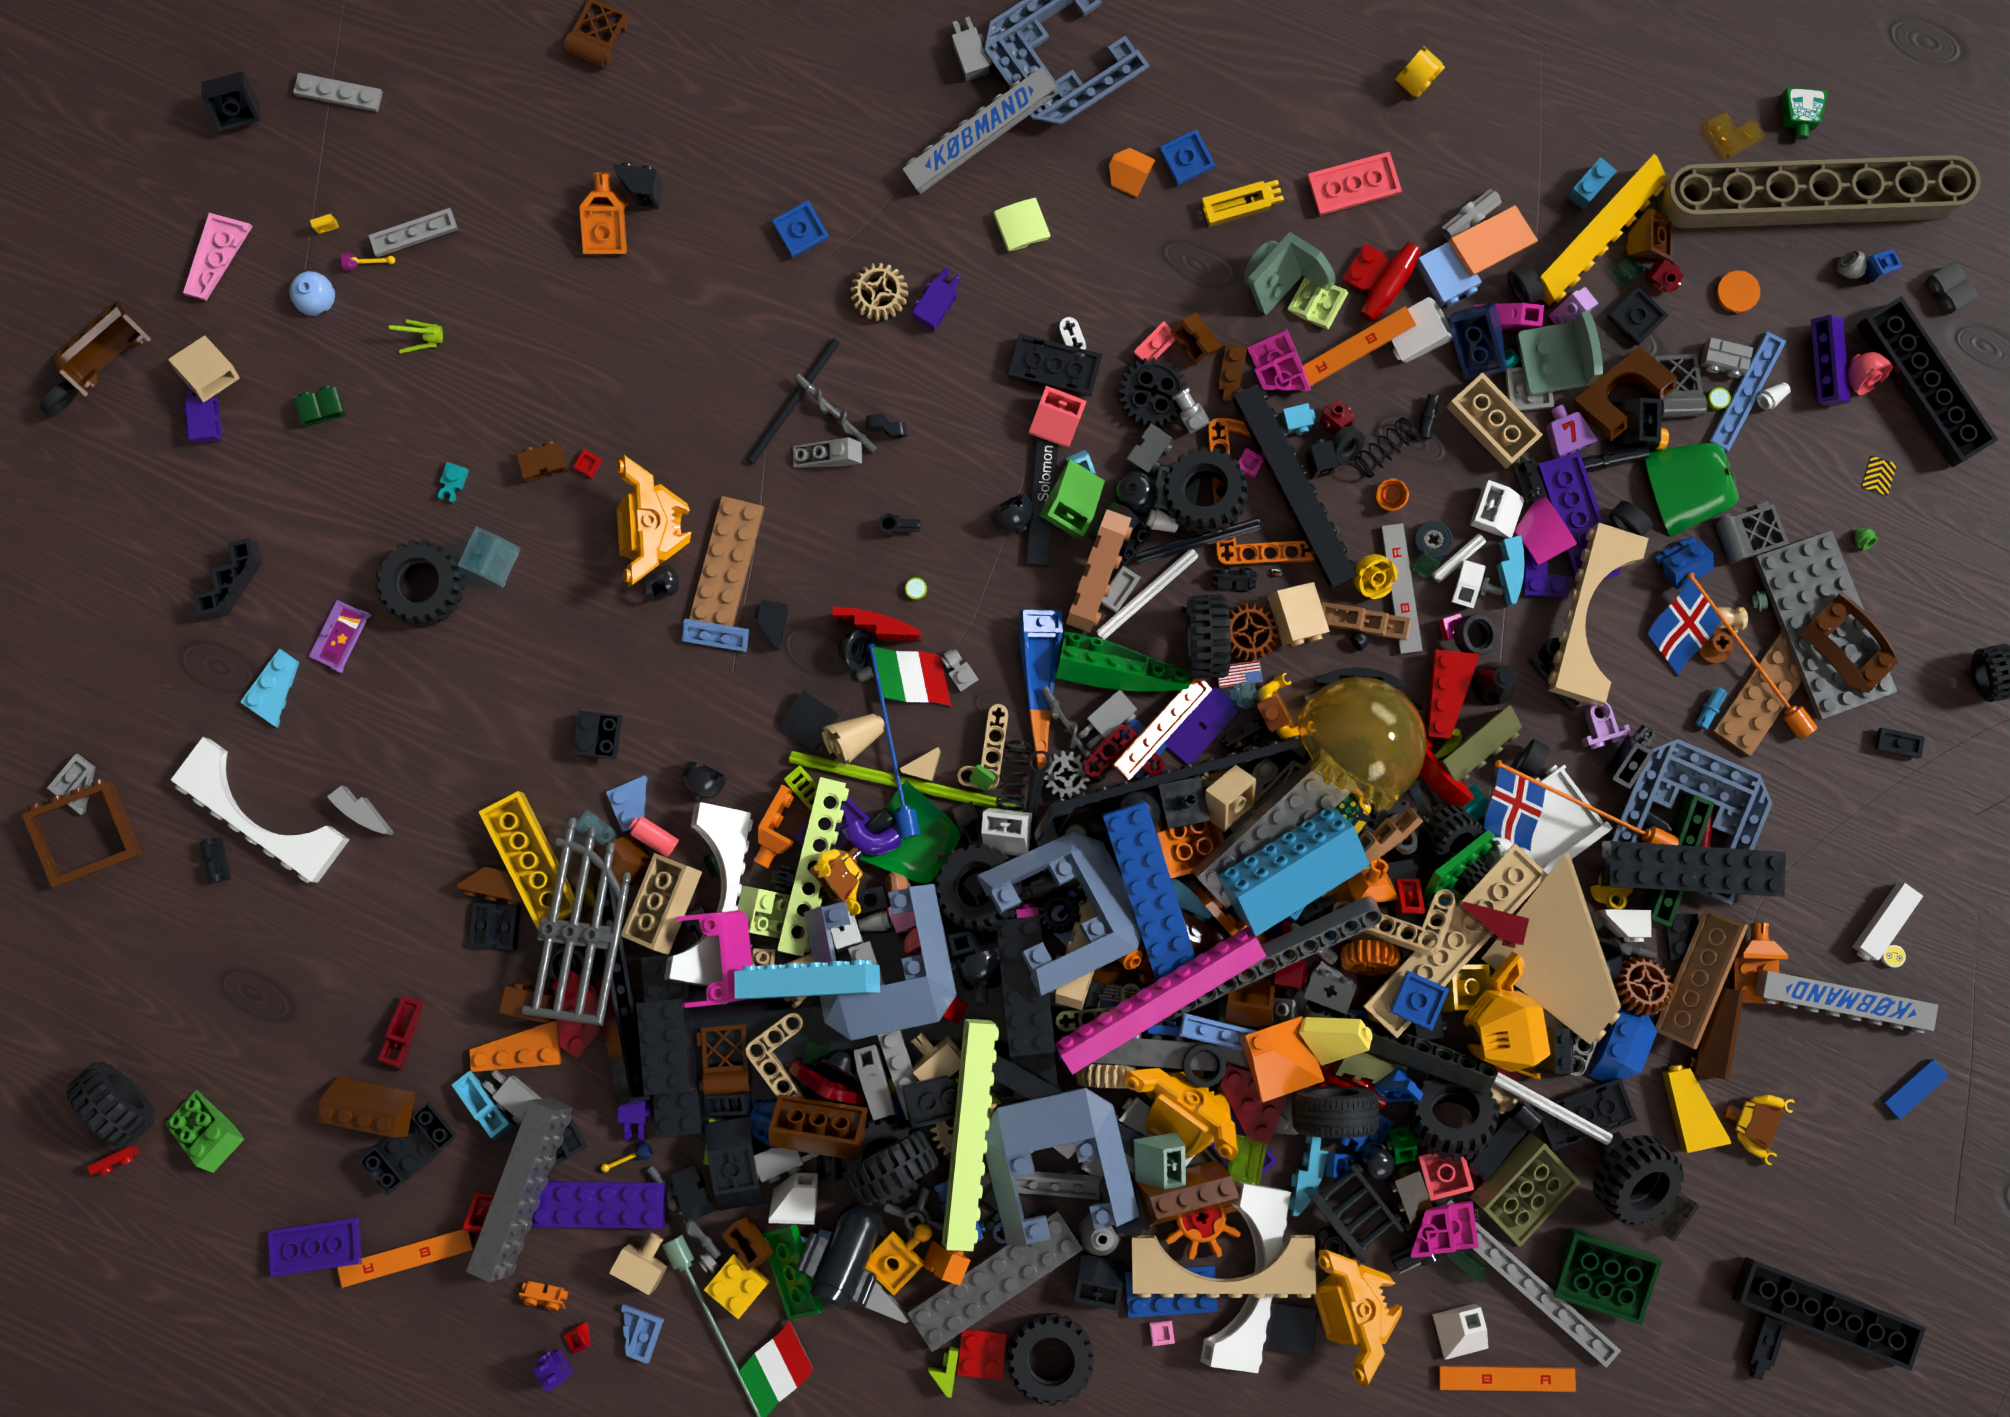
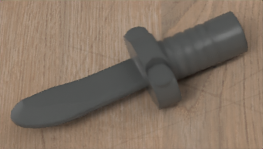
M1485 577L1484 582H1481L1480 595L1485 596L1486 592L1502 596L1504 587L1490 584V578Z

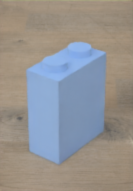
M1449 242L1419 257L1416 267L1440 308L1445 305L1450 307L1459 301L1458 298L1464 295L1469 297L1478 291L1477 288L1481 284L1479 276L1476 274L1470 277Z

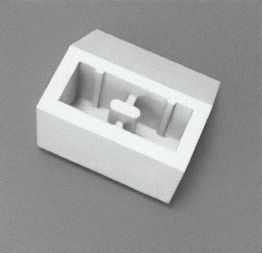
M1488 480L1482 487L1470 526L1504 538H1512L1525 499L1510 487Z
M988 808L983 811L981 832L983 844L988 845L991 849L996 847L1006 855L1021 856L1029 852L1032 813Z

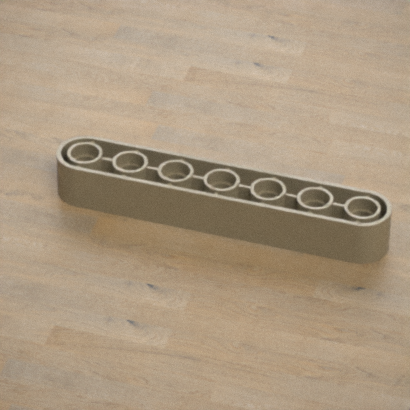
M1957 155L1692 164L1681 168L1665 185L1658 198V208L1660 213L1667 216L1673 226L1678 228L1936 220L1952 216L1976 196L1980 188V175L1971 161ZM1857 187L1864 192V195L1858 191ZM1813 188L1819 190L1822 196H1819ZM1770 189L1776 191L1780 198L1775 197ZM1727 190L1733 192L1737 196L1738 200L1733 199L1728 194ZM1684 192H1688L1691 195H1693L1696 202L1689 200L1685 196Z

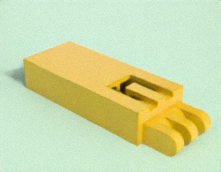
M1278 180L1267 183L1261 181L1202 198L1201 204L1208 227L1270 210L1271 205L1283 202V196L1274 198V196L1282 193L1281 189L1276 188L1272 190V188L1279 185ZM1258 193L1259 197H1251V203L1246 204L1244 197Z

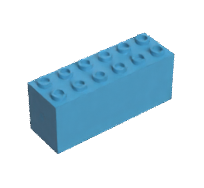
M1330 806L1311 819L1304 821L1290 832L1285 833L1282 837L1267 844L1261 850L1246 857L1240 863L1227 869L1218 877L1236 915L1255 936H1258L1370 866V863L1354 826L1333 806Z

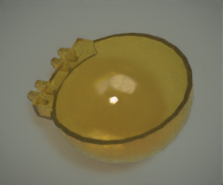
M1349 677L1329 683L1318 690L1304 704L1298 716V731L1303 745L1312 758L1311 771L1323 776V782L1327 785L1331 782L1336 783L1335 789L1341 792L1345 788L1362 797L1363 804L1367 806L1370 803L1375 804L1374 810L1378 812L1383 809L1389 811L1398 801V797L1402 796L1409 789L1421 772L1427 749L1425 726L1411 700L1391 684L1369 677Z

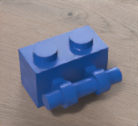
M1694 537L1686 540L1682 539L1677 542L1676 546L1670 549L1666 548L1661 551V554L1654 557L1658 565L1663 563L1664 578L1676 590L1685 586L1689 580L1687 579L1689 573H1694L1695 579H1698L1714 570L1713 552L1701 540L1696 542Z

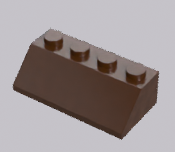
M1722 988L1697 1049L1693 1048L1692 1055L1688 1057L1687 1066L1693 1074L1729 1080L1744 991Z
M337 1077L320 1098L316 1122L388 1137H407L416 1092Z
M779 1094L768 1130L769 1146L858 1161L864 1139L868 1108Z
M1218 1161L1187 1168L1186 1186L1161 1189L1135 1182L1149 1226L1228 1206L1239 1198L1232 1175Z

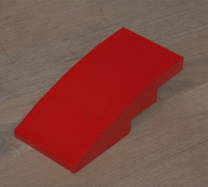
M833 606V617L836 622H854L856 629L864 628L867 631H876L878 640L922 641L919 629L900 620L857 608Z

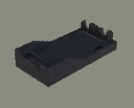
M1019 333L1008 377L1009 379L1029 384L1049 386L1092 397L1102 354ZM1076 352L1083 353V354H1086V356H1085V357H1082L1081 355L1078 356V355H1075V353H1076ZM1027 374V375L1035 376V379H1034V378H1030V377H1026L1025 375ZM1067 384L1076 386L1077 389L1067 387Z
M1616 1078L1586 1090L1552 1100L1556 1104L1563 1102L1564 1105L1561 1107L1605 1131L1637 1121L1621 1078ZM1605 1087V1090L1596 1093V1089ZM1536 1106L1533 1107L1543 1117L1540 1124L1548 1147L1552 1151L1591 1138V1136ZM1616 1120L1619 1123L1613 1126H1608V1123L1614 1122ZM1576 1136V1138L1566 1141V1138Z

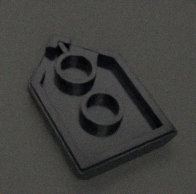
M947 1075L903 1085L902 1091L910 1128L915 1129L955 1119L958 1082Z

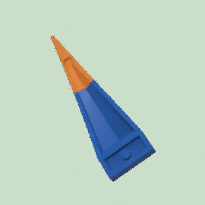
M1021 610L1019 611L1020 633H1018L1034 749L1035 751L1047 752L1051 708L1048 706L1049 703L1042 694L1041 689L1048 685L1052 693L1054 690L1063 634L1062 611ZM1043 753L1036 755L1037 769L1040 770L1046 767L1047 757Z

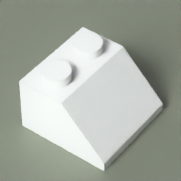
M1606 909L1594 911L1607 920L1605 926L1617 937H1623L1624 942H1644V937H1651V910Z

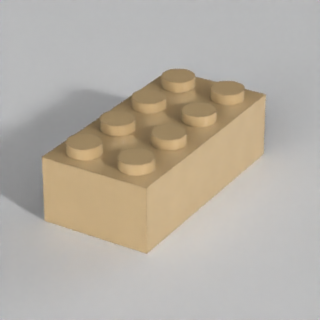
M1483 372L1446 407L1505 469L1543 435Z
M654 853L621 936L652 950L669 955L682 921H676V917L685 916L702 872Z

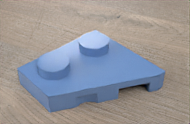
M645 775L606 792L623 833L630 830L628 827L635 817L638 819L641 816L645 817L646 783L648 781Z
M623 1304L621 1310L624 1312L625 1326H623V1331L626 1338V1356L647 1364L650 1362L664 1319Z

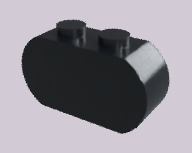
M1129 1172L1140 1216L1116 1227L1114 1225L1117 1232L1127 1237H1138L1146 1233L1150 1226L1148 1225L1135 1185L1134 1174ZM1103 1176L1099 1184V1190L1104 1202L1110 1201L1105 1176Z

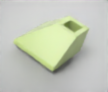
M742 886L738 909L743 911L748 917L749 932L781 938L791 895Z

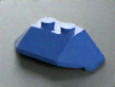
M1626 1004L1621 1005L1618 1010L1620 1016L1613 1025L1608 1024L1588 1075L1604 1083L1616 1078L1624 1080L1641 1074L1657 1034L1649 1015L1644 1017L1641 1013L1634 1015L1633 1009L1626 1011Z

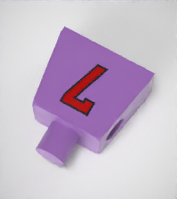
M1563 405L1551 410L1555 421L1551 422L1546 427L1554 459L1570 455L1597 442V438L1579 412L1567 415Z

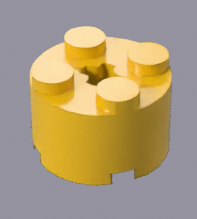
M1423 46L1395 78V81L1413 97L1418 98L1445 66Z

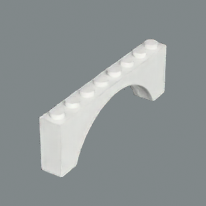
M202 737L172 777L171 781L177 784L175 788L183 794H191L194 797L192 800L198 805L209 807L211 809L210 813L216 818L227 820L229 822L228 826L234 831L245 833V839L254 845L260 844L264 847L262 850L264 853L272 858L278 857L282 860L280 862L282 866L288 870H296L301 880L306 883L310 881L318 883L350 839L330 826H324L316 831L301 835H279L255 824L241 811L230 792L226 776L228 751L211 739Z
M700 802L694 806L691 827L705 839L718 863L721 878V894L717 912L738 910L736 899L740 896L742 885L739 882L740 876L743 875L745 870L743 858L744 853H747L749 847L747 835L751 831L753 820L750 819L751 813ZM704 934L687 950L668 957L664 980L708 987L715 981H723L719 935L707 936Z
M1234 1181L1239 1198L1231 1205L1242 1215L1250 1229L1255 1247L1256 1272L1272 1262L1282 1251V1239L1287 1226L1286 1217L1291 1192L1275 1187ZM1249 1294L1236 1317L1222 1330L1204 1339L1200 1361L1210 1367L1258 1373L1259 1366L1262 1363V1349L1266 1341V1327L1270 1318V1305L1274 1294H1265L1264 1298H1254Z

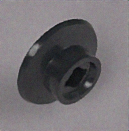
M1332 1226L1324 1227L1316 1234L1315 1256L1317 1259L1319 1258V1250H1328L1350 1258L1352 1251ZM1332 1242L1338 1244L1336 1251L1329 1249Z

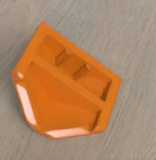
M1131 148L1114 154L1109 164L1111 186L1137 198L1155 163V159Z

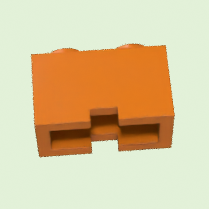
M932 1240L924 1259L925 1264L923 1267L934 1272V1275L941 1280L960 1286L970 1259L963 1255L964 1251L946 1250L942 1241L939 1243Z

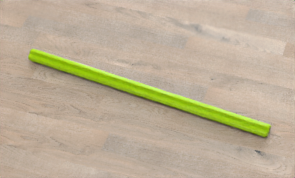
M795 751L790 753L789 762L792 764L897 787L895 774L851 764L840 766L834 760ZM900 776L901 785L907 780L923 794L963 803L972 801L973 805L1001 809L996 806V797ZM1002 803V804H1004V805H1006V806L1020 807V806L1015 805V804Z

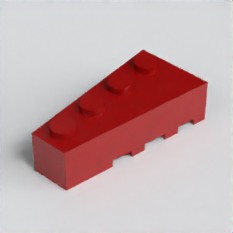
M1435 650L1431 653L1424 731L1427 739L1439 741L1451 739L1480 654Z

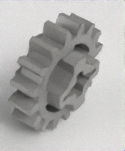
M1062 751L1061 757L1054 754L1052 766L1046 771L1048 775L1044 776V780L1049 781L1046 788L1052 787L1053 795L1059 792L1060 798L1067 794L1068 798L1071 799L1072 793L1080 794V788L1083 790L1087 788L1083 783L1090 781L1088 777H1085L1086 773L1082 769L1081 755L1074 758L1072 751L1069 756H1066L1064 751ZM1069 761L1074 762L1079 768L1074 769L1071 767ZM1060 762L1061 768L1059 771L1052 773L1054 766ZM1065 769L1068 770V773L1073 774L1068 781L1065 780V777L1060 776ZM1081 777L1079 784L1073 788L1072 782L1074 779ZM1053 781L1061 782L1064 785V789L1059 788Z

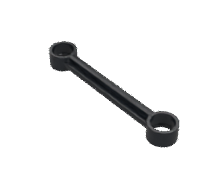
M1035 751L1028 760L1029 767L1032 769L1025 812L1032 813L1029 851L1032 848L1045 772L1051 768L1053 763L1051 755L1046 751ZM1043 753L1047 757L1048 763L1044 769L1040 770L1034 766L1033 759L1037 754Z

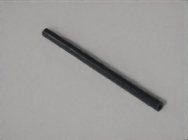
M835 338L831 340L806 375L805 379L810 384L840 344ZM800 385L747 458L752 464H755L804 395L805 390Z

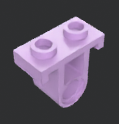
M1584 287L1571 294L1549 317L1555 325L1570 323L1580 313L1591 311L1599 303L1589 290Z
M1607 702L1601 706L1591 704L1586 708L1585 718L1591 736L1581 739L1583 747L1591 745V748L1595 749L1605 746L1604 741L1610 739L1612 743L1625 739L1624 735L1631 733L1629 725L1618 728L1612 708ZM1595 708L1601 709L1603 713L1602 718L1595 716Z

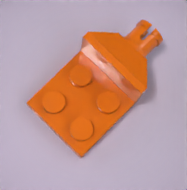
M602 172L593 173L595 187L580 205L583 254H626L624 209L628 205V200L616 189H611L610 172H604V174Z
M781 785L758 826V843L761 846L753 861L766 868H769L771 861L777 853L782 854L795 845V842L773 831L774 827L778 828L784 818L781 814L785 807L789 808L794 800L792 796L793 791L784 785Z
M1374 859L1371 861L1369 869H1364L1341 883L1333 907L1339 901L1353 903L1365 897L1374 898L1377 904L1378 902L1398 900V895L1387 874L1388 864L1382 859H1377L1376 863Z
M1199 886L1193 891L1231 936L1247 927L1236 915L1234 909L1229 913L1209 890L1204 892ZM1264 933L1255 936L1260 945H1263L1267 940V936Z
M1750 923V940L1744 941L1740 945L1732 964V989L1744 991L1742 1003L1771 1004L1762 1002V997L1754 996L1759 969L1779 973V959H1788V954L1775 941H1769V923Z

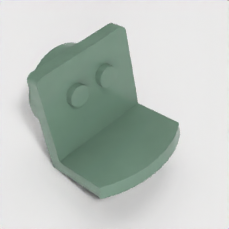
M1291 232L1280 243L1268 241L1258 248L1248 262L1244 273V282L1250 287L1259 311L1265 315L1276 306L1301 276H1304L1325 291H1328L1335 284L1336 279L1334 271L1323 253Z
M1590 311L1580 313L1570 323L1520 331L1517 335L1525 381L1530 395L1589 386L1594 384L1603 375L1600 342Z

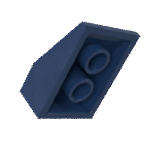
M1495 302L1454 312L1447 319L1464 380L1477 378L1482 372L1485 375H1490L1507 370L1501 322Z

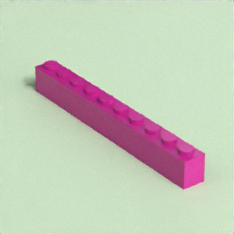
M1246 927L1237 931L1228 939L1219 942L1205 953L1198 955L1185 965L1178 967L1177 970L1167 976L1160 978L1149 987L1140 990L1129 999L1122 1001L1111 1010L1102 1013L1098 1018L1081 1026L1070 1035L1063 1037L1054 1045L1073 1075L1267 956L1255 935Z

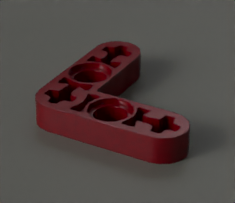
M1117 725L1082 762L1084 773L1093 777L1100 775L1139 735L1127 725ZM1120 730H1123V731H1126V730H1127V732H1126L1127 738H1126V739L1121 738V739L1117 742V743L1120 744L1119 747L1116 745V743H1114V742L1111 741L1112 738H1113L1114 740H1117V739L1120 737V733H1119ZM1110 744L1113 747V753L1106 757L1103 755L1102 749L1105 745ZM1155 752L1149 759L1152 761L1157 760V769H1149L1151 765L1148 761L1141 767L1148 774L1158 775L1164 769V761ZM1098 753L1099 757L1104 759L1105 762L1103 763L1099 760L1098 763L1095 765L1097 770L1089 771V762L1091 761L1095 763L1099 759L1095 757V755Z
M794 1060L789 1069L793 1076L824 1098L863 1106L867 1101L862 1089L830 1082L803 1062Z

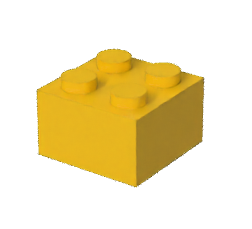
M1489 964L1464 965L1445 986L1449 991L1440 1012L1469 1011L1486 990H1491Z
M735 1252L704 1291L739 1319L769 1283L770 1279L757 1268L747 1271L737 1257L738 1253Z

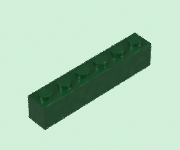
M1697 795L1683 796L1673 824L1674 828L1670 833L1678 838V845L1700 846L1714 802ZM1651 889L1643 909L1651 910V923L1658 926L1671 927L1684 891Z

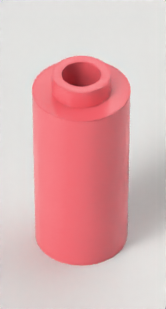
M643 816L639 819L635 817L628 827L631 830L630 835L668 858L679 841L678 838Z

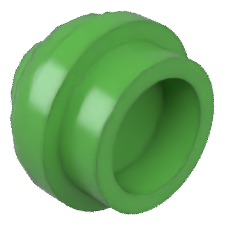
M1870 528L1855 529V545L1864 550L1871 548L1878 540L1875 536L1876 533Z

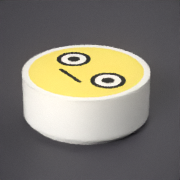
M1889 945L1881 956L1882 962L1888 967H1899L1906 959L1904 950L1897 945Z

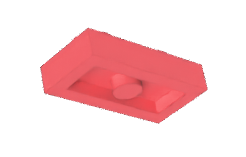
M1163 321L1133 353L1141 362L1146 358L1148 363H1151L1153 357L1157 359L1176 340L1170 333L1172 329Z

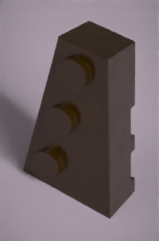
M1411 1161L1396 1164L1392 1174L1388 1177V1184L1397 1199L1395 1203L1400 1214L1403 1213L1405 1218L1402 1222L1406 1232H1411L1416 1239L1425 1211L1433 1208L1421 1173Z

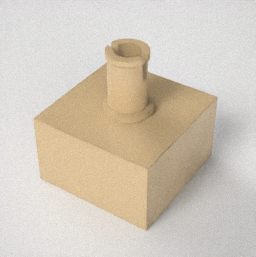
M1234 765L1218 780L1212 778L1208 773L1201 777L1202 787L1206 789L1205 800L1210 822L1222 831L1226 832L1235 821L1254 807L1256 779L1237 765Z
M922 1032L918 1033V1036L911 1040L923 1054L914 1063L913 1073L919 1081L943 1075L951 1077L960 1069L961 1050L949 1035L934 1047Z
M650 1233L642 1250L631 1243L628 1244L620 1252L609 1274L650 1295L657 1288L669 1264L654 1257L663 1239L654 1233Z

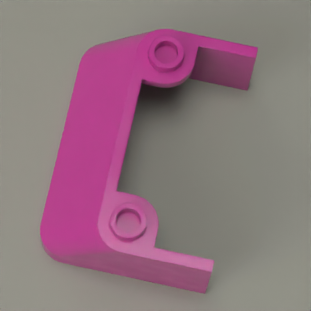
M732 910L676 917V921L699 919L700 929L705 935H719L723 981H715L708 986L706 990L707 999L687 1001L684 1003V1007L716 1005L746 1000L735 999L734 971H742V966H753L747 915L743 911Z

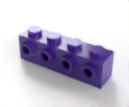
M1830 314L1811 319L1818 403L1829 407L1850 403L1843 318Z

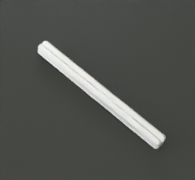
M1193 549L1188 550L1101 626L1096 632L1102 640H1105L1198 558V554Z
M1498 1072L1494 1084L1606 1145L1611 1142L1613 1137L1611 1133Z

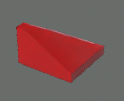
M587 1321L563 1334L572 1354L590 1346Z

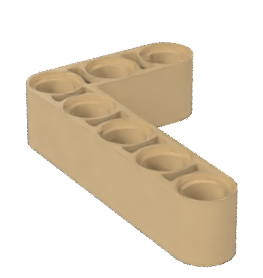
M1447 889L1439 890L1435 894L1423 927L1382 914V920L1379 924L1361 933L1426 956H1434L1442 946L1456 910L1454 894ZM1442 899L1451 900V903L1447 906L1439 904ZM1337 902L1333 907V912L1351 904V902ZM1435 919L1443 920L1442 925L1437 927L1431 923ZM1386 924L1392 926V929L1388 932L1381 931L1382 926ZM1406 932L1414 934L1411 939L1406 940L1402 938ZM1432 939L1435 941L1432 947L1423 945L1426 940Z
M791 1012L752 1040L746 1047L747 1057L777 1097L779 1094L807 1098L773 1053V1050L803 1027L804 1019L797 1012ZM789 1017L798 1019L799 1025L797 1028L792 1029L788 1026L787 1020ZM775 1030L780 1033L781 1039L779 1042L770 1040L769 1034L771 1031ZM752 1045H760L763 1049L762 1055H754L751 1051ZM772 1062L775 1064L776 1072L773 1074L767 1073L765 1063ZM781 1080L787 1081L790 1087L789 1090L781 1091L778 1088V1082Z

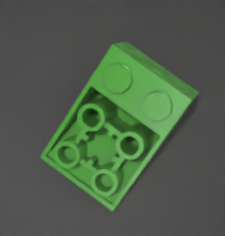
M1068 459L1039 516L1073 537H1083L1094 517L1105 481L1071 459Z
M197 1090L165 1123L195 1166L213 1173L244 1140L234 1124Z

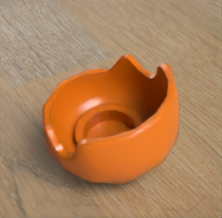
M1387 479L1377 487L1376 500L1384 510L1391 512L1400 510L1409 499V491L1400 480Z

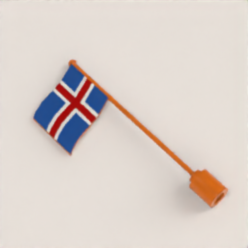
M1689 573L1687 575L1689 580L1677 598L1657 617L1648 632L1649 637L1676 673L1680 675L1688 660L1709 640L1722 621L1787 708L1784 711L1783 719L1796 737L1800 740L1813 733L1817 729V725L1802 706L1789 705L1695 579V574Z
M1501 760L1495 763V767L1498 769L1496 784L1485 813L1484 829L1501 838H1506L1531 851L1532 836L1543 809L1546 790L1641 834L1643 843L1679 844L1676 836L1655 826H1652L1650 829L1647 828L1645 831L1640 830L1502 764Z

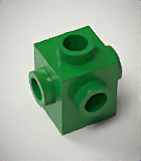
M1410 1125L1388 1129V1139H1385V1146L1388 1152L1392 1153L1395 1165L1417 1160L1418 1137H1413Z

